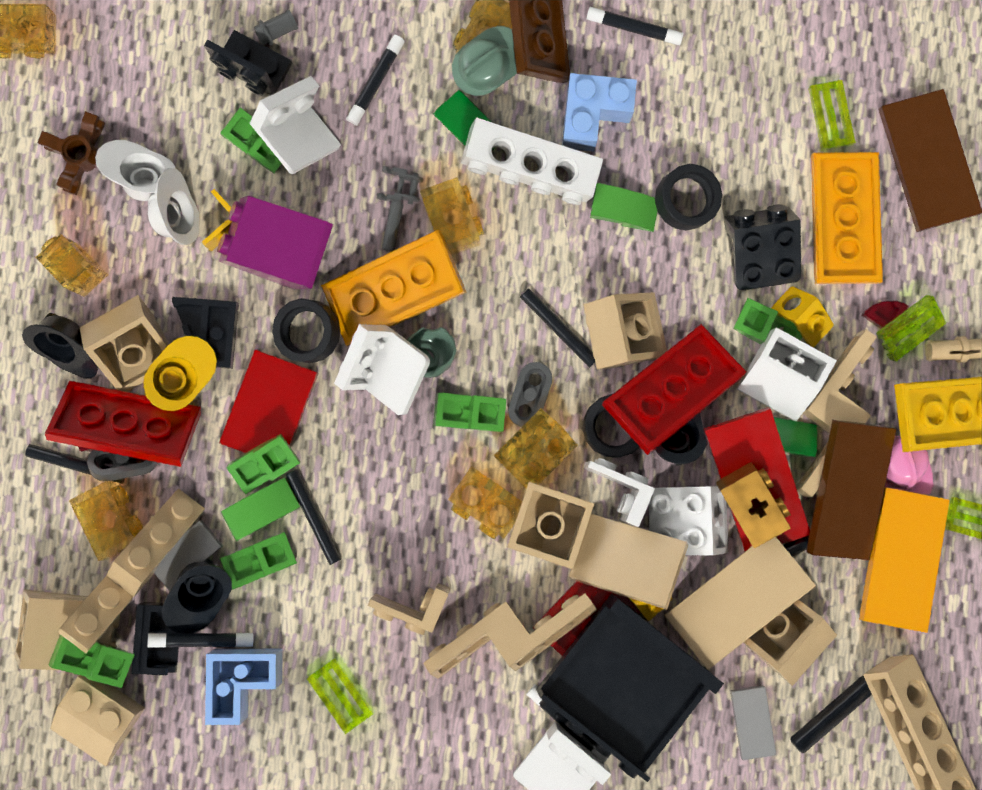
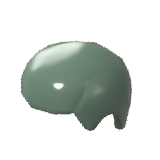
M423 327L407 339V341L425 353L430 359V364L424 378L438 377L451 367L457 349L454 338L446 329L442 327L438 329ZM427 350L432 352L434 358L430 355V353Z

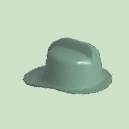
M505 26L487 29L458 51L452 63V76L461 90L473 96L486 95L517 74L512 29Z

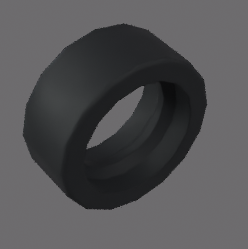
M686 164L678 166L662 178L656 188L655 204L657 212L665 223L675 229L687 231L703 226L716 216L721 207L723 194L720 182L713 172L701 165ZM680 179H692L704 190L706 206L696 216H684L672 204L671 189Z
M303 298L290 301L284 305L277 313L272 329L274 343L281 354L292 361L304 363L322 361L331 355L339 343L341 332L339 320L330 307L322 302ZM305 311L317 314L321 318L324 327L321 342L315 349L309 351L300 350L295 347L289 335L290 326L295 316Z
M610 394L599 398L588 408L583 419V433L586 442L595 452L604 457L620 458L632 454L640 446L632 438L625 444L612 446L604 443L598 437L595 429L596 419L599 413L605 409L602 404L604 400L612 395Z

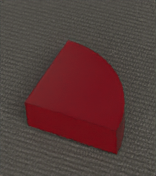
M883 301L867 308L861 316L887 334H890L909 305L900 301Z

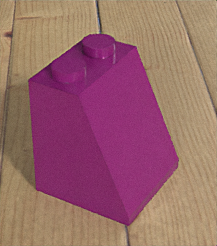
M251 196L240 198L239 202L235 201L228 220L232 221L228 234L224 233L218 244L217 252L221 253L218 262L291 289H312L334 224Z

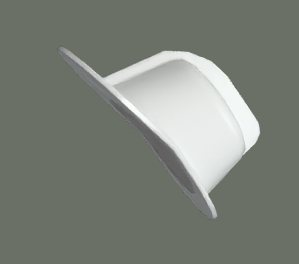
M127 140L107 142L98 149L95 156L96 166L101 174L121 185L130 197L139 201H148L150 196L155 193L157 181L161 173L167 168H175V165L167 157Z
M167 168L158 178L155 193L148 200V219L156 233L164 237H171L181 245H188L193 243L199 235V211L181 172L175 168Z

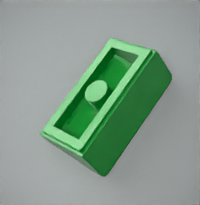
M461 90L453 94L433 113L464 146L466 145L470 127L476 118L492 122Z
M774 417L785 453L810 458L816 457V424Z

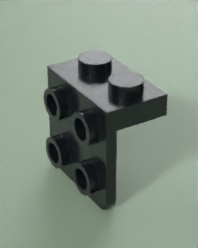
M771 205L767 207V210L755 212L744 209L736 211L734 215L724 216L725 230L733 239L734 281L737 289L749 290L795 283L800 280L801 219L789 206Z

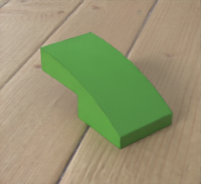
M240 107L221 131L220 135L274 174L282 163L250 125L252 116Z
M601 183L596 184L590 218L620 223L623 227L654 232L657 216L654 197Z
M747 298L733 327L734 330L759 344L764 343L769 331L776 327H784L782 331L800 341L802 339V335L793 322L777 315L778 311L750 298Z
M438 392L435 398L433 426L503 432L506 399Z
M280 434L233 460L226 468L246 495L269 479L273 481L300 464L301 461Z
M283 478L222 510L221 514L237 542L299 509L300 505L286 479Z
M285 532L220 558L224 571L228 573L232 580V590L297 564Z
M60 635L48 665L54 669L85 676L92 681L122 688L135 654L101 642H96L86 654Z

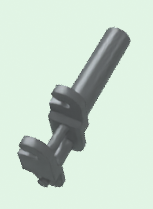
M383 166L382 172L399 175L397 193L395 192L394 195L387 194V196L377 193V199L391 202L382 250L392 252L395 250L401 221L402 200H408V204L413 205V202H419L420 199L416 197L417 186L424 179L419 177L418 173L409 175L407 169L396 167L389 169V167ZM404 180L411 181L409 195L402 194Z

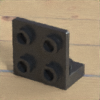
M233 30L224 48L210 40H206L204 44L205 49L210 55L209 60L218 67L216 71L231 81H234L237 77L247 82L245 87L259 96H263L264 93L269 95L275 94L293 64L285 56L236 30Z

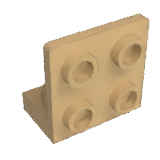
M438 583L435 590L429 588L419 609L425 612V614L379 594H375L370 598L368 606L374 608L373 614L387 621L398 618L406 622L405 628L424 635L425 631L433 632L451 588Z

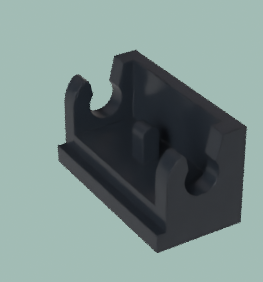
M143 602L137 604L133 654L135 655L132 660L131 674L168 675V673L177 672L179 647H147L148 633H175L166 626L162 619V606L164 603Z

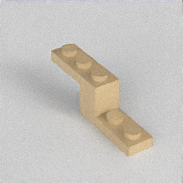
M867 329L856 333L836 361L820 392L803 412V415L829 434L832 419L865 424L871 416L838 391L839 389L843 391L850 385L855 377L852 373L858 363L863 364L874 351L871 345L877 336ZM828 442L796 485L797 492L804 497H813L814 494H818Z
M178 488L113 561L104 579L60 627L58 633L87 654L149 581L161 561L200 517L205 508Z
M586 593L580 597L574 595L562 604L563 610L554 617L548 615L538 621L534 626L535 631L530 634L507 602H504L502 605L496 603L484 612V618L475 625L470 623L461 628L456 633L457 638L447 646L446 644H441L434 648L428 655L430 658L423 664L430 675L439 679L491 640L508 666L517 671L596 612L597 609Z

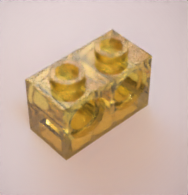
M0 4V30L7 28L5 34L0 37V58L7 59L11 58L12 54H24L29 58L40 59L44 58L45 54H55L56 15L46 4ZM40 28L39 33L30 38L31 32L34 29Z
M540 408L493 456L527 489L529 482L538 485L542 483L578 445L556 420Z
M472 466L448 499L453 503L451 507L453 512L465 520H468L470 515L481 522L478 529L494 540L498 535L505 539L516 522L522 504L520 499ZM474 485L481 490L482 499L478 504L468 505L464 502L462 493L467 486ZM496 505H504L509 510V519L503 524H496L490 518V511Z

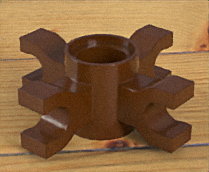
M85 111L78 135H70L65 139H61L42 131L37 142L39 145L44 146V149L61 154L63 159L67 161L56 186L76 196L81 185L83 173L97 168L95 156L98 149L95 147V143L105 125V122L99 120L97 115ZM81 148H87L86 155L82 159L76 160L77 151Z

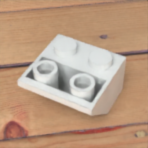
M776 327L769 331L765 342L761 344L737 390L793 421H797L822 389L837 360Z

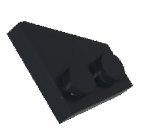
M172 297V303L182 322L185 336L199 337L208 342L215 352L216 368L233 369L239 303L235 301Z

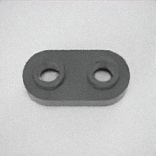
M529 363L522 368L508 408L510 420L518 427H531L541 418L552 384V373L543 363ZM532 374L540 375L542 379L541 384L538 386L531 385L529 376ZM520 406H529L531 408V415L526 418L521 417L518 412Z
M92 450L87 458L90 474L99 481H112L144 475L154 470L158 462L146 460L137 463L135 461L138 458ZM104 464H112L109 469L101 468Z

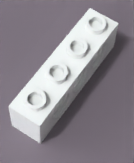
M476 118L470 127L461 159V164L467 165V169L473 173L486 175L489 172L499 175V180L511 185H518L519 182L530 185L531 190L536 193L550 195V192L563 196V201L574 205H581V202H587L593 197L603 162L602 158ZM499 147L503 149L506 153V161L496 160L492 155V148ZM525 157H530L536 161L537 171H529L525 167ZM556 167H561L567 171L569 176L568 182H563L557 178L555 173Z

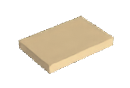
M591 514L574 568L571 569L569 577L572 580L667 610L688 543Z

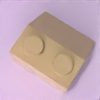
M655 292L614 294L583 304L597 370L655 360L667 351Z
M139 295L79 328L83 348L113 386L117 390L125 392L143 383L144 375L149 366L169 345L156 318Z
M529 482L507 548L573 569L594 503Z
M797 600L743 643L772 670L793 686L836 638L837 634L820 615L800 600Z
M79 675L59 703L50 729L104 766H107L145 710V707L111 685L92 681L85 676Z

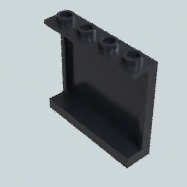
M611 593L537 687L536 691L542 699L539 704L554 717L557 713H560L568 720L566 726L581 738L584 734L588 735L594 740L592 746L606 758H609L612 754L621 762L618 766L633 779L639 775L648 782L650 777L646 771L706 693L711 690L716 694L724 683Z

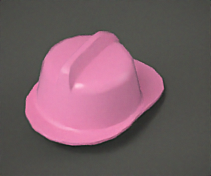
M895 436L885 487L918 494H931L933 473L927 450L902 452L901 436Z

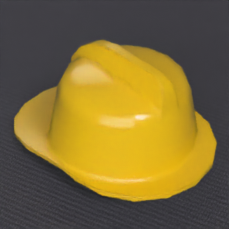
M194 336L177 338L153 361L144 375L143 388L146 397L154 406L167 411L182 409L191 403L207 385L215 373L217 363L215 352L208 342Z

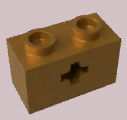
M750 462L715 482L753 548L791 529L785 519L791 514L780 497L775 500L768 489L774 485L764 468L757 471ZM757 498L761 505L756 509L751 503V500Z

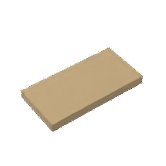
M774 537L756 548L750 547L665 614V617L706 669L709 670L816 585L781 542Z

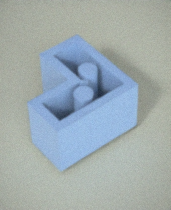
M570 73L562 146L574 150L594 152L598 139L599 120L630 123L634 113L637 80Z
M283 648L214 649L207 653L205 725H241L248 718V689H276L282 683Z

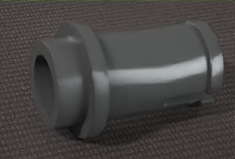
M286 10L284 13L265 22L259 20V25L254 27L255 33L262 45L267 43L272 45L273 40L298 29L290 10Z

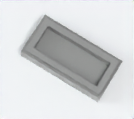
M201 520L183 535L161 561L154 573L166 588L171 590L182 569L193 562H205L207 558H210L223 545Z
M765 686L730 690L741 759L749 760L775 756L776 749Z

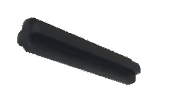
M864 676L857 679L791 737L792 744L799 752H807L872 695Z

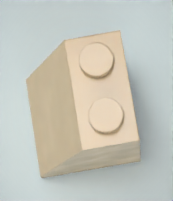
M24 589L15 659L19 669L58 670L48 665L60 636L58 631L88 596ZM120 615L97 642L116 647V642H112L111 637L112 629L119 626Z

